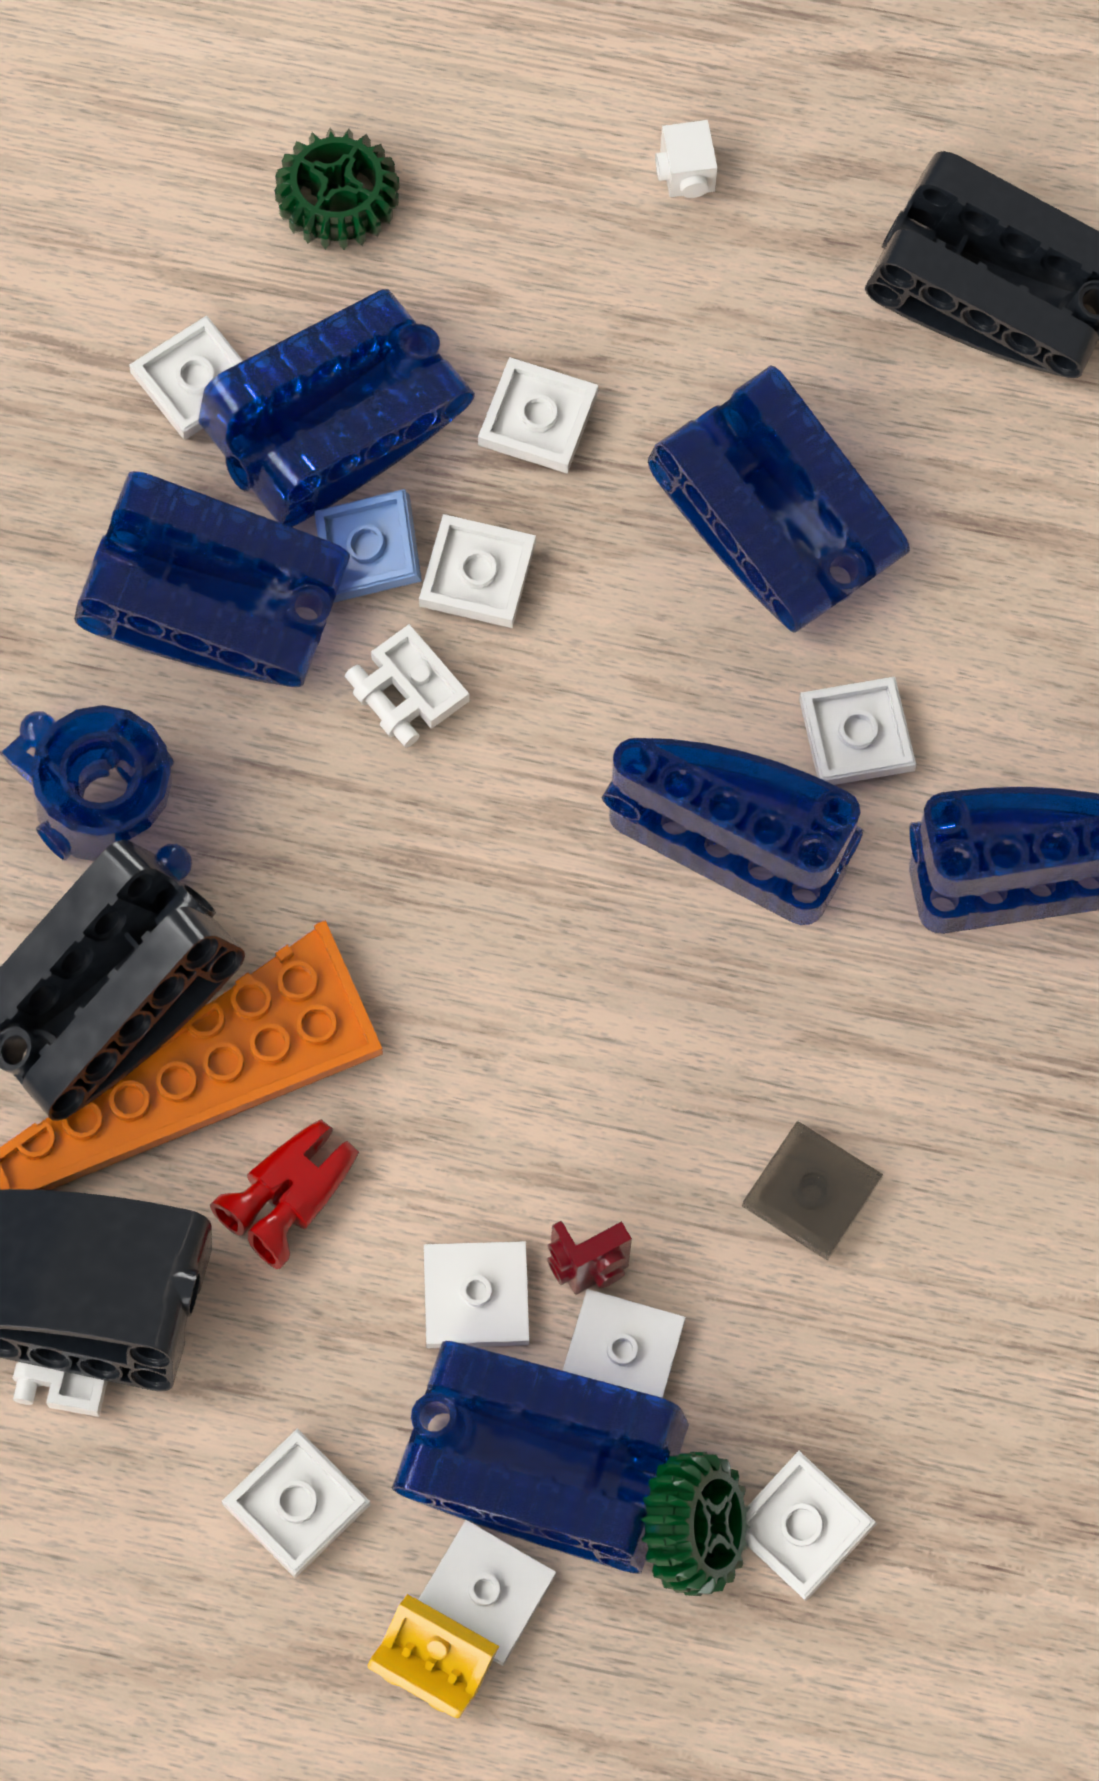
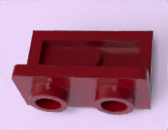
M559 1221L552 1225L551 1243L548 1244L551 1256L547 1258V1262L558 1283L563 1285L568 1282L575 1295L597 1284L599 1289H602L617 1282L625 1275L624 1269L629 1267L632 1238L621 1221L576 1246L564 1223Z

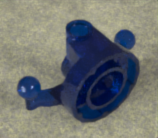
M100 705L76 709L57 721L44 711H33L25 715L19 727L20 735L0 752L4 760L33 786L37 818L40 823L36 827V831L47 847L64 861L71 856L95 861L114 842L130 840L149 829L167 805L172 785L171 767L174 765L173 758L167 751V746L153 725L130 710ZM30 748L36 749L34 757L27 753ZM115 768L127 783L126 792L113 801L98 803L83 798L85 789L89 784L98 778L108 777L111 769ZM166 844L159 848L155 854L179 881L186 878L191 871L192 857L188 850L179 844Z

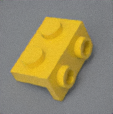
M407 1594L399 1604L381 1645L371 1656L367 1666L370 1670L381 1675L387 1682L400 1686L428 1702L434 1709L458 1719L476 1696L499 1646Z

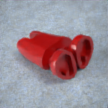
M322 1119L301 1130L247 1174L251 1186L245 1191L220 1194L210 1204V1209L219 1222L233 1234L242 1236L252 1226L261 1209L269 1202L274 1209L248 1231L247 1238L255 1253L275 1269H281L290 1258L287 1234L292 1224L302 1229H306L331 1199L359 1154V1151L351 1143L345 1141L334 1150L319 1168L312 1163L310 1159L325 1144L333 1131V1128Z

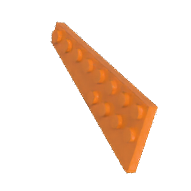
M326 920L315 924L314 930L290 947L287 944L275 953L276 956L256 971L251 974L247 972L236 980V985L202 1007L155 1053L101 1096L66 1119L53 1121L48 1117L38 1125L34 1123L1 1146L0 1190L54 1189L383 1055L382 1046Z

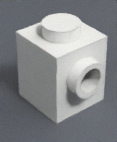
M708 120L662 126L661 152L655 154L658 180L667 181L669 197L684 196L686 198H696L708 192H715L717 163Z

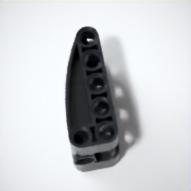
M946 151L937 152L921 174L904 210L899 212L881 246L883 251L865 285L866 294L879 305L971 348L1038 371L1071 379L1082 376L1099 340V231L959 155ZM1083 304L1091 306L1097 315L1087 311Z
M129 840L116 841L109 845L95 859L0 967V1068L12 1073L23 1085V1088L53 1121L66 1119L126 1077L176 1034L238 971L245 959V951L213 918L216 911L211 904L194 889L186 884H182L154 853Z
M0 1190V1358L152 1391H168L172 1389L185 1347L187 1318L193 1312L212 1252V1225L204 1215L192 1210L114 1196L52 1190Z

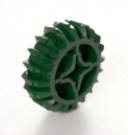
M329 128L326 138L320 139L312 132L309 137V145L296 141L293 147L294 154H284L282 168L277 169L275 175V201L278 202L279 214L282 219L289 220V228L293 234L303 231V237L307 244L318 237L321 238V245L325 250L331 244V241H339V245L343 250L348 246V240L355 239L363 246L366 241V232L378 237L381 232V223L390 224L393 218L392 209H397L399 204V193H397L400 189L399 177L395 173V163L392 157H385V150L382 144L371 147V140L367 133L358 140H354L353 133L349 128L343 137H336L331 128ZM359 172L365 175L373 184L374 189L372 192L365 189L363 183L357 180ZM303 186L311 190V195L317 197L315 206L309 203L300 191Z
M692 1451L690 1453H680L677 1456H669L667 1463L658 1465L657 1477L649 1479L650 1495L643 1498V1502L646 1505L645 1517L640 1520L645 1523V1534L641 1541L647 1543L648 1546L645 1556L646 1561L653 1563L652 1572L654 1578L661 1579L663 1587L672 1589L675 1593H684L685 1596H702V1594L723 1591L726 1583L734 1582L736 1576L735 1569L742 1568L743 1566L742 1551L748 1549L745 1537L746 1530L751 1527L746 1521V1513L749 1511L750 1506L745 1505L743 1499L746 1488L738 1484V1470L731 1469L728 1459H721L717 1455L708 1454L707 1452Z

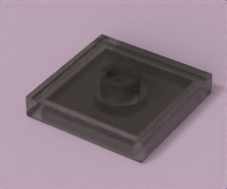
M797 1121L744 1199L742 1207L828 1261L882 1180L883 1174Z

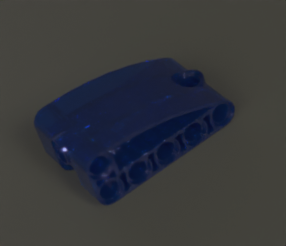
M382 289L215 376L204 389L198 421L200 426L224 454L227 470L234 483L244 492L252 490L278 524L284 529H289L314 516V511L328 508L353 493L409 455L461 414L471 404L475 393L451 363L444 360L438 353L440 338L436 331L427 325L416 324V321L389 289Z
M770 365L736 388L730 399L721 406L717 405L709 409L696 420L688 421L656 443L648 457V466L652 475L699 536L743 586L793 633L801 630L837 603L848 599L858 588L910 552L908 540L900 527L788 379L775 366ZM838 566L845 569L850 576V583L837 582L832 577L830 568Z
M133 471L129 472L126 476L112 512L107 533L102 536L89 574L78 599L74 620L79 627L92 634L173 661L253 681L287 687H301L305 683L347 568L350 554L343 547L331 541L151 474ZM308 607L317 614V618L312 620L304 619L298 615L295 609Z
M629 738L621 742L615 748L613 754L612 780L601 797L605 805L609 807V821L613 828L620 833L798 925H810L818 921L823 915L846 875L849 861L854 855L864 833V829L858 826L861 813L860 804L856 797L848 791L783 763L744 751L701 742L662 738ZM669 822H678L685 827L686 831L673 835L663 829V825ZM713 844H719L726 847L730 853L724 857H715L710 855L706 848ZM755 867H764L772 872L773 877L767 880H759L754 878L749 871ZM805 889L815 894L817 899L811 903H803L798 901L793 893L797 890Z
M994 787L941 792L933 795L927 801L921 821L911 822L909 825L912 851L909 873L917 911L921 923L934 933L945 934L1099 910V888L1087 889L1078 882V880L1092 877L1099 884L1098 793L1043 787ZM1043 884L1050 889L1051 895L1046 897L1038 896L1029 888ZM988 892H997L1002 897L1003 902L990 904L981 895H985ZM936 898H945L950 900L955 908L950 911H941L935 908L931 901Z
M443 1341L432 1369L425 1395L419 1398L412 1408L411 1421L413 1430L402 1456L392 1490L405 1498L502 1534L600 1565L640 1574L642 1573L646 1561L645 1556L648 1551L647 1543L641 1541L645 1534V1523L640 1519L648 1514L643 1498L650 1495L649 1479L657 1477L656 1471L659 1464L667 1463L669 1456L680 1454L689 1423L682 1409L677 1404L664 1398L466 1344ZM442 1413L450 1415L448 1424L442 1430H428L431 1419L436 1415Z

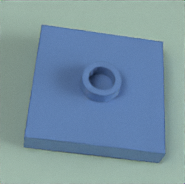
M406 489L314 511L325 597L330 603L422 581L411 500Z

